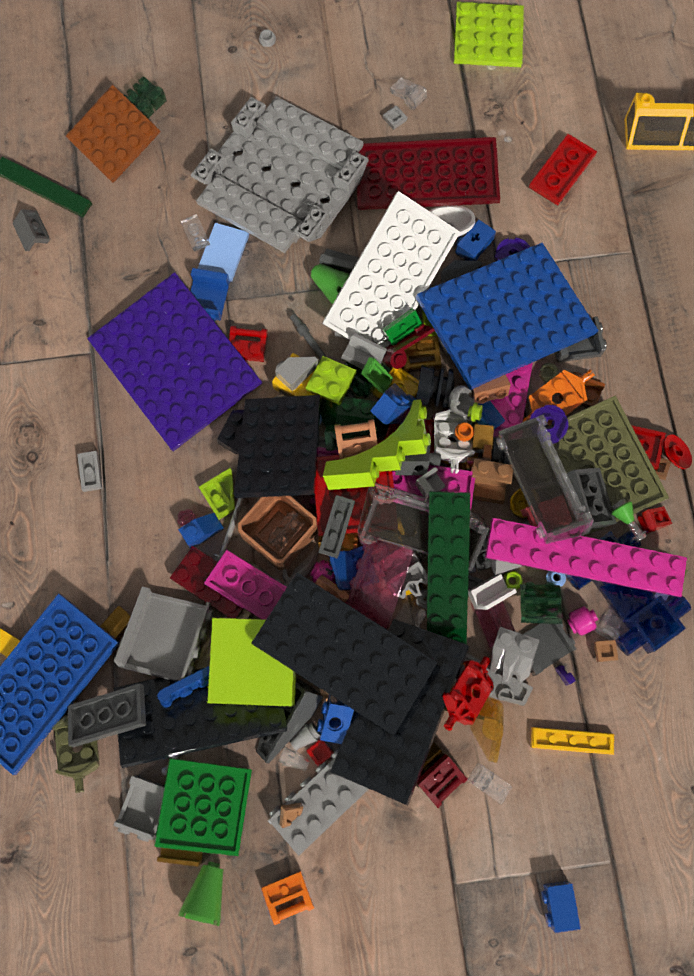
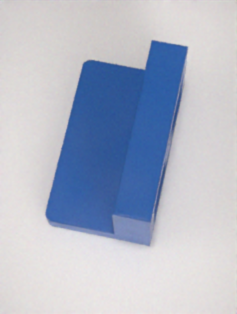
M491 401L483 404L478 403V405L483 407L481 420H476L479 425L494 426L495 430L505 422V419Z

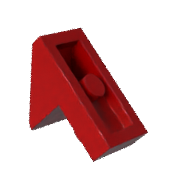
M664 506L648 509L638 517V521L645 534L673 524Z

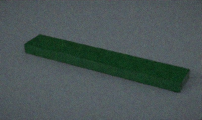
M4 157L0 158V176L82 218L91 207L92 203L90 200Z

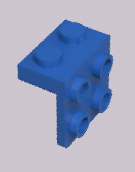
M363 545L351 551H340L338 559L329 556L335 575V583L339 590L363 589L380 582L369 545Z

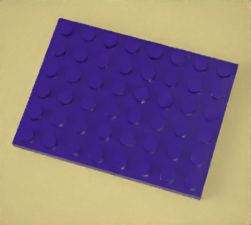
M175 272L87 338L173 452L262 384L259 377Z

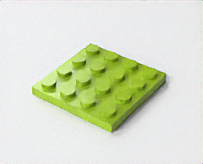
M457 2L454 64L521 67L523 59L524 6Z

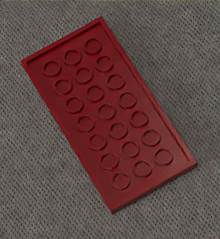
M496 137L363 143V147L359 151V154L368 158V163L361 182L357 187L358 210L387 209L398 191L422 207L500 204Z

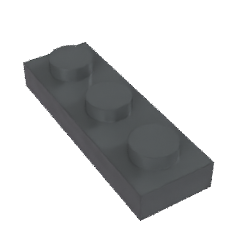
M336 495L318 553L338 559L354 508V500Z

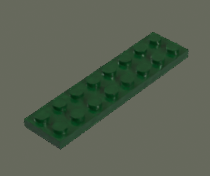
M430 491L427 631L467 645L470 492Z

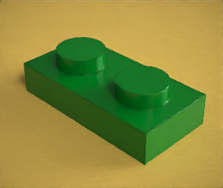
M411 308L382 330L388 342L393 346L415 331L414 329L421 325L422 322L416 310Z

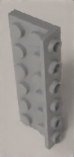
M339 749L331 755L333 760L328 765L324 762L315 770L318 774L313 779L308 777L300 784L302 789L297 794L293 791L284 799L287 802L285 805L295 803L303 805L301 815L291 822L290 826L281 828V808L279 806L269 813L271 818L268 822L275 827L298 856L369 790L330 772Z

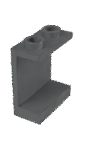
M554 615L523 634L540 641L531 669L533 676L538 675L565 655L576 650L574 639L571 635L565 633L562 621L558 617L555 618Z

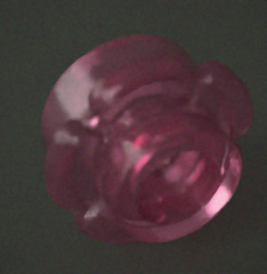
M190 509L180 511L177 516V522L180 526H184L196 519V515Z

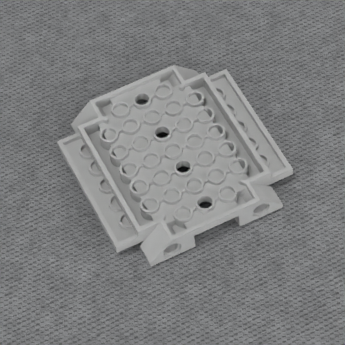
M276 96L265 110L266 105L250 97L231 122L233 133L217 152L210 149L192 172V178L207 185L196 202L201 207L286 253L293 242L296 243L300 237L308 242L322 237L360 184L368 158L359 154L363 147V141ZM236 152H242V155L235 156L234 154ZM265 167H270V168H271L270 171H266V172L263 171V169H264ZM295 182L300 183L298 187H292L291 185ZM324 198H328L330 200L328 203L320 202Z

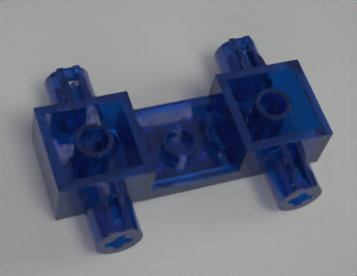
M630 530L619 538H616L609 531L599 539L638 548L641 546L640 539ZM567 575L569 582L577 590L593 581L629 630L616 639L617 646L626 656L631 655L640 647H643L647 654L655 652L686 629L679 619L691 611V606L683 596L674 597L666 603L661 595L655 597L651 591Z

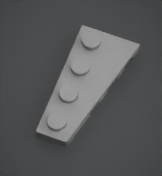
M468 653L466 654V657L464 659V661L472 660L478 662L479 664L481 662V660L471 656ZM463 664L457 677V680L465 668ZM488 665L486 669L488 671L487 674L494 683L488 698L525 706L533 687L524 682L520 683L514 677L511 678L509 684H502V671L498 670L496 673H490L491 665Z

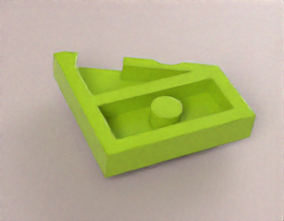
M231 468L199 486L200 491L218 520L235 510Z

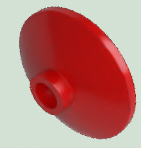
M670 434L666 436L663 447L668 460L680 469L689 468L692 465V455L686 443L676 435Z

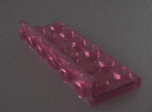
M370 536L364 542V554L357 562L356 569L358 571L356 577H353L350 582L351 591L345 603L387 630L414 551Z

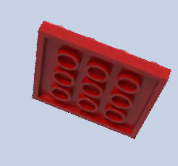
M339 455L317 457L315 502L318 536H324L336 495L355 501L346 534L398 529L392 471L379 472V477L376 478L374 487L328 490L323 478L327 461L340 460Z

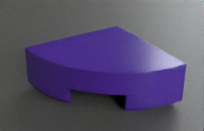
M559 665L555 668L565 686L575 682L576 679L571 672L567 673L565 666Z

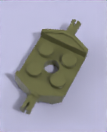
M67 715L52 728L55 730L58 766L55 772L58 775L73 778L75 780V793H80V791L84 792L83 779H85V776L94 772L100 766L98 742L96 740L83 744L81 751L74 752L73 747L68 746Z

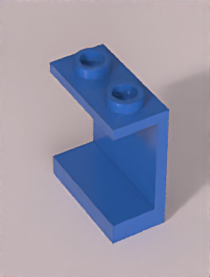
M192 268L191 277L193 283L191 293L213 321H221L230 284L228 274Z

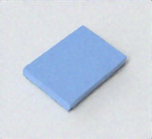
M215 223L197 269L226 273L232 282L249 238V233Z

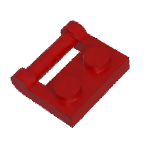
M231 325L229 341L243 359L264 362L268 329H244ZM236 335L260 337L261 340L260 342L237 340Z

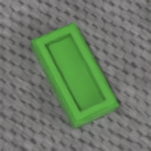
M369 357L361 374L380 393L384 394L389 388L393 377L375 358Z

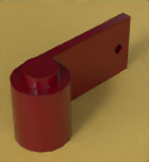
M421 324L414 329L415 331L392 346L390 344L385 347L387 351L382 360L383 363L395 369L403 368L407 362V355L404 350L435 331L434 328Z

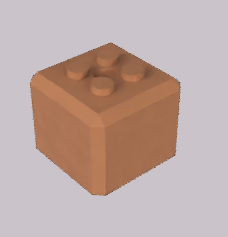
M291 496L261 497L238 523V531L242 539L278 570L287 569L318 534L316 517ZM282 528L286 531L283 538L275 536L277 529Z

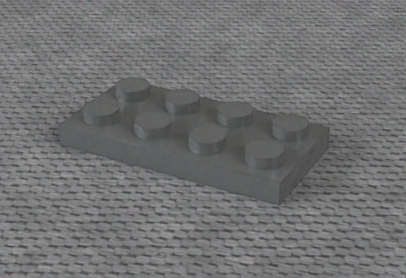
M140 683L68 706V746L71 747L146 726L144 685Z

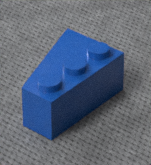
M394 383L384 392L370 411L383 424H402L411 409L413 400L417 399L410 394L407 395Z

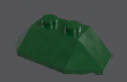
M344 397L340 405L327 399H322L320 414L322 422L335 437L334 425L338 424L345 426L365 423L368 420L374 419L377 438L387 433L389 424H383L370 411L377 403L376 401ZM365 430L342 435L344 438L368 436L370 431Z

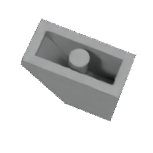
M288 357L276 366V377L293 392L316 369L318 359L316 357Z

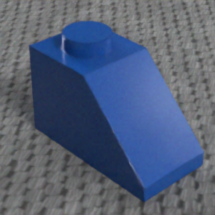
M211 513L190 521L178 530L188 546L196 548L224 530V527L215 513Z

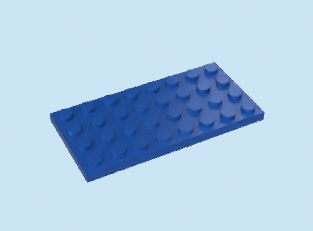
M59 593L0 666V764L12 775H17L50 733L53 726L68 710V706L73 704L120 644L118 640Z

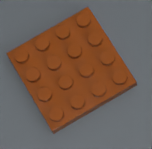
M112 85L70 130L66 137L114 183L161 131Z

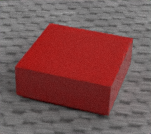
M320 739L306 750L318 767L333 754L328 744Z

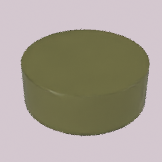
M552 363L542 365L539 370L541 380L549 382L559 373L557 366Z

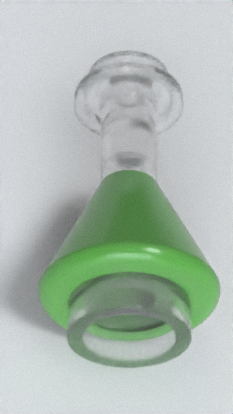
M624 498L611 506L613 509L611 515L626 523L635 535L632 540L639 542L647 537V531L642 532L634 520L633 504L631 501L627 502Z

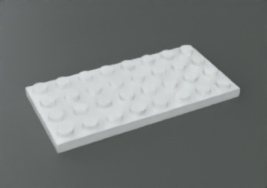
M396 192L322 324L348 340L351 339L353 333H356L384 348L390 345L382 329L411 308L416 310L419 305L416 295L428 289L460 231L401 192Z

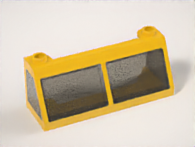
M636 93L625 117L626 149L694 150V104L655 103L654 97L651 94Z

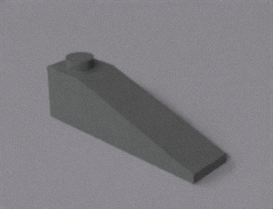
M298 678L295 679L294 706H283L288 731L260 737L256 752L265 763L269 764L314 715L323 699V696L318 691Z

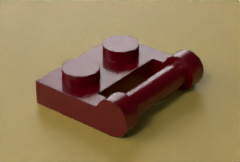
M445 753L418 779L417 785L433 804L439 808L443 805L442 802L461 783L464 784L468 779ZM456 775V777L437 796H435V794L439 792Z

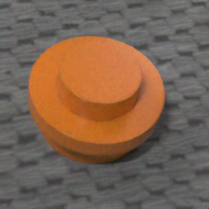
M462 422L456 426L454 433L458 440L466 442L473 437L474 429L469 423Z

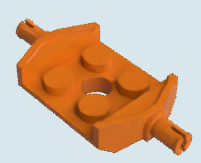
M589 369V371L579 377L563 370L531 394L529 401L532 412L523 419V423L527 421L524 425L527 427L532 413L545 405L557 406L567 415L587 400L584 384L595 376L594 373L590 374L592 370ZM555 393L563 395V401L560 404H555L552 401V396ZM549 420L548 422H544L548 425H552L551 420Z

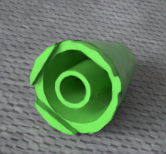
M318 264L313 267L311 278L333 305L350 274L324 264Z
M208 861L207 865L202 866L179 910L178 916L184 917L185 915L187 919L215 926L220 925L223 869H220V864Z

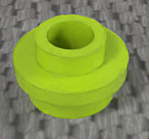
M474 402L473 406L469 407L468 417H471L472 422L481 420L482 405Z
M509 571L503 577L507 588H515L517 590L522 585V576L516 571ZM509 578H514L516 583L511 584Z

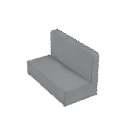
M353 333L341 359L363 370L369 357L375 358L381 364L387 349Z

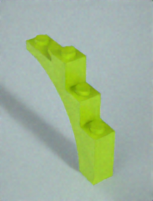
M421 399L413 400L411 409L404 422L381 443L360 454L340 460L327 461L323 478L328 490L374 487L376 478L379 477V472L401 470L402 462L405 461L406 455L427 454V447L431 444L430 434L426 433L424 419L427 418L426 407H423Z

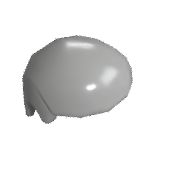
M459 385L451 391L448 404L454 414L466 417L468 416L469 407L473 406L474 399L469 396L471 390L465 386Z

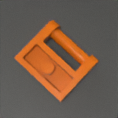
M301 871L261 887L274 925L308 909L310 911L315 909ZM301 895L303 896L304 901L277 912L275 906Z

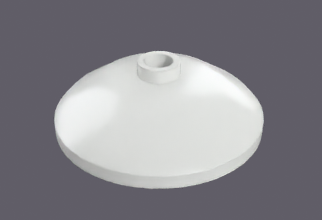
M439 206L429 210V212L460 231L458 237L469 232L475 224L474 213L463 206Z

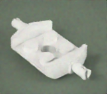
M451 410L436 413L434 417V453L441 454V460L451 463V473H454V470L455 473H458L459 463L466 462L468 457H473L475 451L472 448V438L466 442L460 441L456 438L454 431L459 423L466 422L472 426L471 417L454 414ZM448 438H455L457 442H451Z

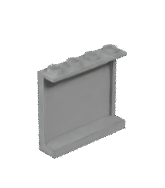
M142 586L114 662L118 667L176 682L192 675L195 672V667H193L195 660H198L201 655L200 646L202 640L205 641L208 629L206 628L208 622H211L214 616L211 604L207 602L206 605H201L152 593L150 588Z

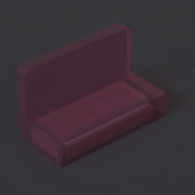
M503 601L487 610H476L490 648L494 646L500 627L515 632Z

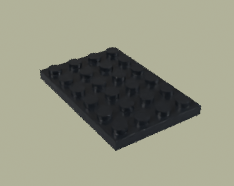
M320 395L245 399L234 489L235 498L315 495L321 409Z

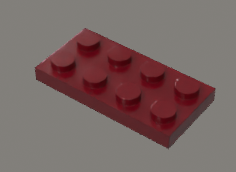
M192 546L170 579L204 602H209L213 608L230 619H237L243 608L204 584L218 562Z

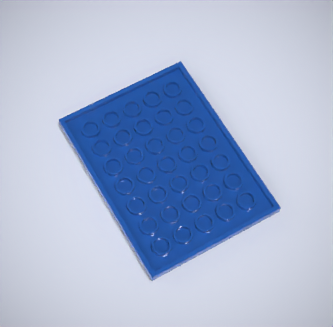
M543 243L416 295L417 301L470 390L589 338L599 331Z

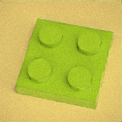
M322 356L306 386V390L340 405L357 371Z

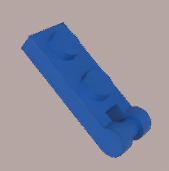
M207 666L160 690L157 695L160 704L163 707H169L173 700L180 696L186 697L192 693V690L208 686L210 667Z

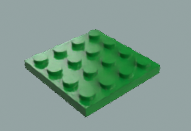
M169 758L154 847L239 856L252 770Z

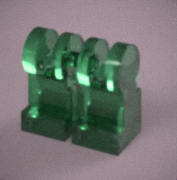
M142 76L139 79L140 85L138 83L133 85L135 91L128 89V96L123 95L149 118L154 114V110L157 111L167 99L161 87L154 86L147 78Z

